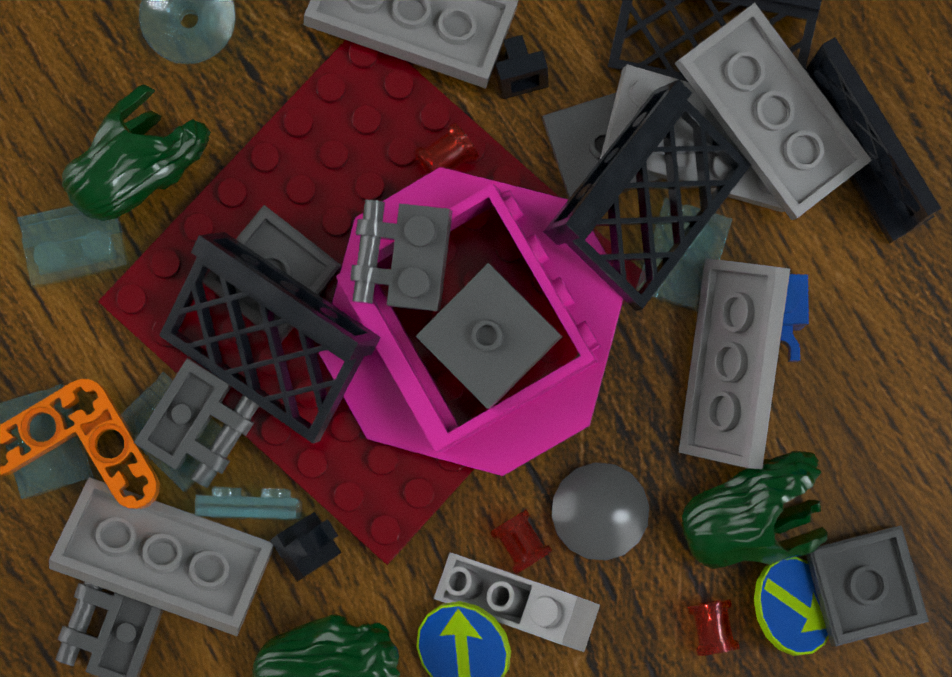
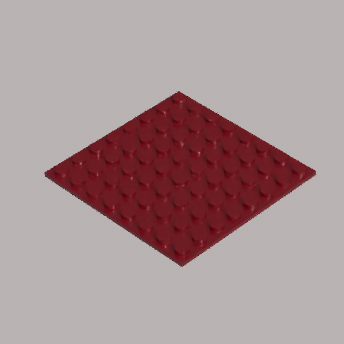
M345 40L99 299L98 303L177 374L186 359L192 358L159 335L197 258L191 251L198 236L226 232L236 239L263 205L342 266L355 217L364 213L365 200L384 201L439 167L556 197L559 196L407 61ZM492 206L450 231L441 310L489 263L563 336L495 404L497 405L573 361L579 352L496 208ZM594 228L593 231L606 254H612L611 242ZM625 261L626 280L637 290L646 280L645 272L632 261ZM336 276L320 295V297L331 304L338 283ZM203 284L207 302L220 298ZM380 285L385 296L388 298L389 286ZM227 303L209 307L216 336L233 332ZM392 307L459 426L489 410L416 337L439 312ZM197 311L187 313L179 329V332L193 342L204 339ZM243 316L245 328L256 326ZM294 327L281 343L284 355L303 351L298 329ZM262 330L248 333L247 336L254 363L271 359L272 354L267 334ZM236 338L218 341L222 361L231 368L242 366ZM313 340L315 347L321 346ZM202 345L201 347L207 351L206 345ZM317 352L323 382L334 380L319 352ZM305 356L286 360L293 390L311 386ZM274 364L256 368L261 389L269 395L281 393ZM244 371L238 372L245 377ZM332 386L325 388L327 394L329 393ZM231 387L222 403L234 409L243 394ZM310 391L295 395L299 415L312 424L319 412L314 392ZM344 397L319 442L311 443L260 406L251 418L254 424L245 436L387 566L475 469L367 439ZM283 398L277 399L279 402L284 404Z

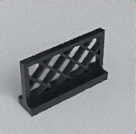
M622 0L608 68L622 71L623 67L628 64L688 82L681 72L673 70L665 54L687 40L695 48L698 46V43L693 37L694 35L718 21L722 28L726 25L722 17L738 7L748 8L756 3L762 12L777 15L769 20L772 26L785 17L806 21L802 40L789 48L792 53L800 49L798 61L806 70L822 0H704L713 16L692 30L688 29L675 8L686 0H674L672 2L664 0L666 6L643 21L632 5L633 0ZM712 1L728 4L729 6L718 12ZM671 11L685 34L660 49L646 26ZM631 13L638 24L627 31ZM642 30L656 53L641 63L620 60L624 41ZM660 58L666 69L648 65Z
M836 37L821 45L805 71L872 160L849 179L890 244L934 218V214L941 207Z
M679 79L654 90L543 231L556 245L566 243L635 311L641 310L646 306L751 166L688 101L692 92ZM680 117L693 128L694 146H676L674 125ZM663 140L664 147H658ZM718 153L732 167L723 180H710L707 154ZM665 154L667 181L648 182L647 159L651 155ZM677 154H695L698 181H679ZM636 175V182H630ZM699 188L700 211L696 216H683L680 189ZM711 188H716L715 191L711 194ZM668 189L671 217H652L649 190ZM623 190H637L640 218H620L618 197ZM608 211V219H602ZM684 223H690L684 230ZM654 224H672L674 245L669 252H655ZM641 225L643 253L624 254L621 226ZM609 226L612 254L600 255L585 241L595 227ZM662 259V261L657 266L656 260ZM644 260L646 282L639 291L626 280L625 261ZM613 261V267L608 262Z
M226 232L199 235L191 251L197 258L159 336L311 443L319 442L363 357L372 355L381 337ZM208 269L220 276L225 297L207 302L202 281ZM236 288H238V289L241 290L242 292H241V293H237V292H236ZM250 296L259 303L263 324L245 328L238 299ZM227 303L233 332L216 336L209 307ZM197 311L204 339L193 342L179 332V329L186 314ZM274 314H276L282 319L275 320ZM289 323L298 329L303 351L284 355L277 326ZM265 329L272 358L254 363L247 334ZM236 338L242 366L231 368L222 361L218 341ZM313 340L321 346L315 347ZM206 345L207 351L203 349L201 346ZM325 350H329L345 361L336 379L323 382L316 354ZM305 356L312 385L293 390L286 360ZM274 364L281 393L269 395L262 390L256 368ZM244 371L245 377L238 372ZM332 386L329 393L327 394L325 388ZM310 391L314 392L319 412L312 424L299 415L295 395ZM283 398L284 404L279 402L277 399Z

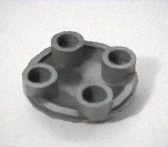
M595 462L576 468L561 481L553 497L551 517L556 535L569 550L586 559L606 561L625 555L639 543L648 526L649 504L644 488L630 472L615 464Z

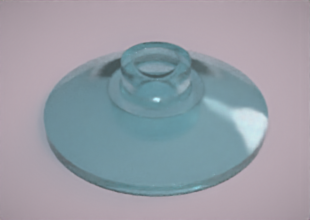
M142 0L139 9V24L146 42L161 57L180 64L203 62L218 54L229 42L236 23V9L233 0ZM187 14L198 16V22L192 28H185L181 24L183 17Z

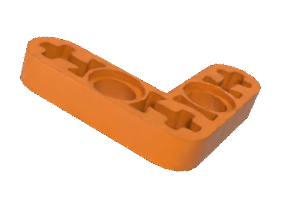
M90 379L73 381L0 425L1 445H9L18 439L12 433V430L18 427L21 439L31 448V451L26 454L21 446L8 451L6 454L8 463L4 466L0 463V476L15 473L78 435L109 490L120 505L130 509H143L156 501L160 490L158 477L142 449L134 443L136 439L110 395L97 382ZM84 390L88 394L97 393L98 398L92 403L95 411L88 414L81 409L70 414L68 417L74 421V425L68 428L65 417L54 407L55 404L61 401L62 407L68 410L80 401L77 395L79 391ZM42 413L49 414L55 420L56 431L49 440L38 442L31 436L30 424L37 415ZM116 430L123 436L124 448L117 457L112 459L105 458L99 453L97 448L99 437L106 431ZM133 454L137 459V463L129 464V469L136 478L146 477L148 480V484L143 487L145 496L140 500L134 495L125 496L123 490L129 486V482L122 471H117L112 476L109 470L110 468L125 464Z

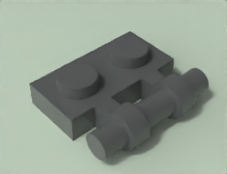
M365 200L363 219L357 220L356 235L361 236L357 265H352L350 281L355 282L353 302L372 304L375 284L389 286L387 306L440 312L453 211L447 208L399 203L397 224L383 222L385 202ZM380 239L394 240L391 269L377 268Z
M187 358L134 443L175 470L180 469L187 456L191 455L200 461L191 479L208 488L217 472L223 474L230 460L227 456L241 434L246 436L252 428L254 422L251 421V418L259 405L242 395L234 409L225 405L222 401L231 386L203 366ZM214 416L225 424L212 445L208 447L198 439Z
M85 581L84 584L78 583L73 596L78 600L68 626L63 625L58 640L62 643L55 660L74 666L80 649L92 653L85 672L98 677H139L164 610L118 593H114V595L102 590V587ZM96 606L108 610L98 637L87 633Z

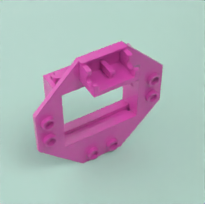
M439 167L382 201L385 202L383 222L397 224L399 203L450 209L453 211L450 231L494 206L581 355L461 426L456 421L393 308L387 306V297L380 285L375 284L372 304L353 302L355 282L350 281L352 265H357L361 236L356 235L357 220L363 219V213L355 217L341 272L336 276L338 283L332 305L381 337L372 355L363 357L343 396L367 439L504 476L590 426L624 299L566 243L556 245L543 232L568 199ZM592 230L585 241L600 255L606 254ZM380 239L377 268L388 269L392 266L394 240ZM329 350L319 352L332 378L335 380L345 361Z

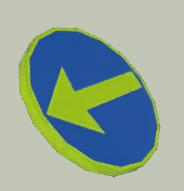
M793 557L765 566L756 581L754 594L756 617L765 637L778 650L792 656L813 654L825 645L829 637L808 562L798 557Z
M462 601L443 603L426 615L418 629L416 647L421 664L430 677H504L509 670L511 648L507 634L494 616L477 605Z

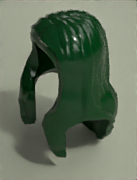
M140 85L126 97L119 100L104 117L91 147L66 165L62 173V187L67 193L70 203L86 217L99 221L116 219L139 206L156 189H166L177 183L184 171L192 163L200 159L208 145L210 130L204 123L192 119L183 126H178L171 134L164 138L162 136L144 135L159 123L162 117L151 110L124 123V120L155 92L153 88L147 85Z
M791 451L773 459H764L762 469L747 468L742 470L729 481L693 497L684 508L682 527L685 539L688 541V548L696 560L710 569H716L743 560L771 565L781 560L814 552L827 540L828 532L823 527L779 542L775 539V533L781 535L793 528L805 525L811 521L812 513L821 512V505L818 500H807L798 505L783 509L784 503L804 494L814 486L816 479L821 474V470L817 468L819 460L816 455L806 451Z
M332 614L298 626L268 640L254 660L252 676L400 677V672L396 668L399 653L397 647L390 639V632L386 626L378 622L371 625L365 623L361 626H354L349 624L345 617Z

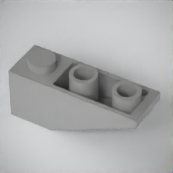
M451 552L449 553L434 596L435 600L444 603L462 601L477 605L494 616L499 623L582 652L585 651L600 607L599 604Z

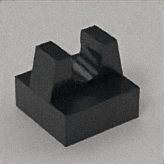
M523 35L504 39L506 60L496 63L497 82L502 99L548 88V66L543 50L528 54Z
M316 512L311 513L270 540L297 582L342 553L334 541L339 535L329 520L321 522Z

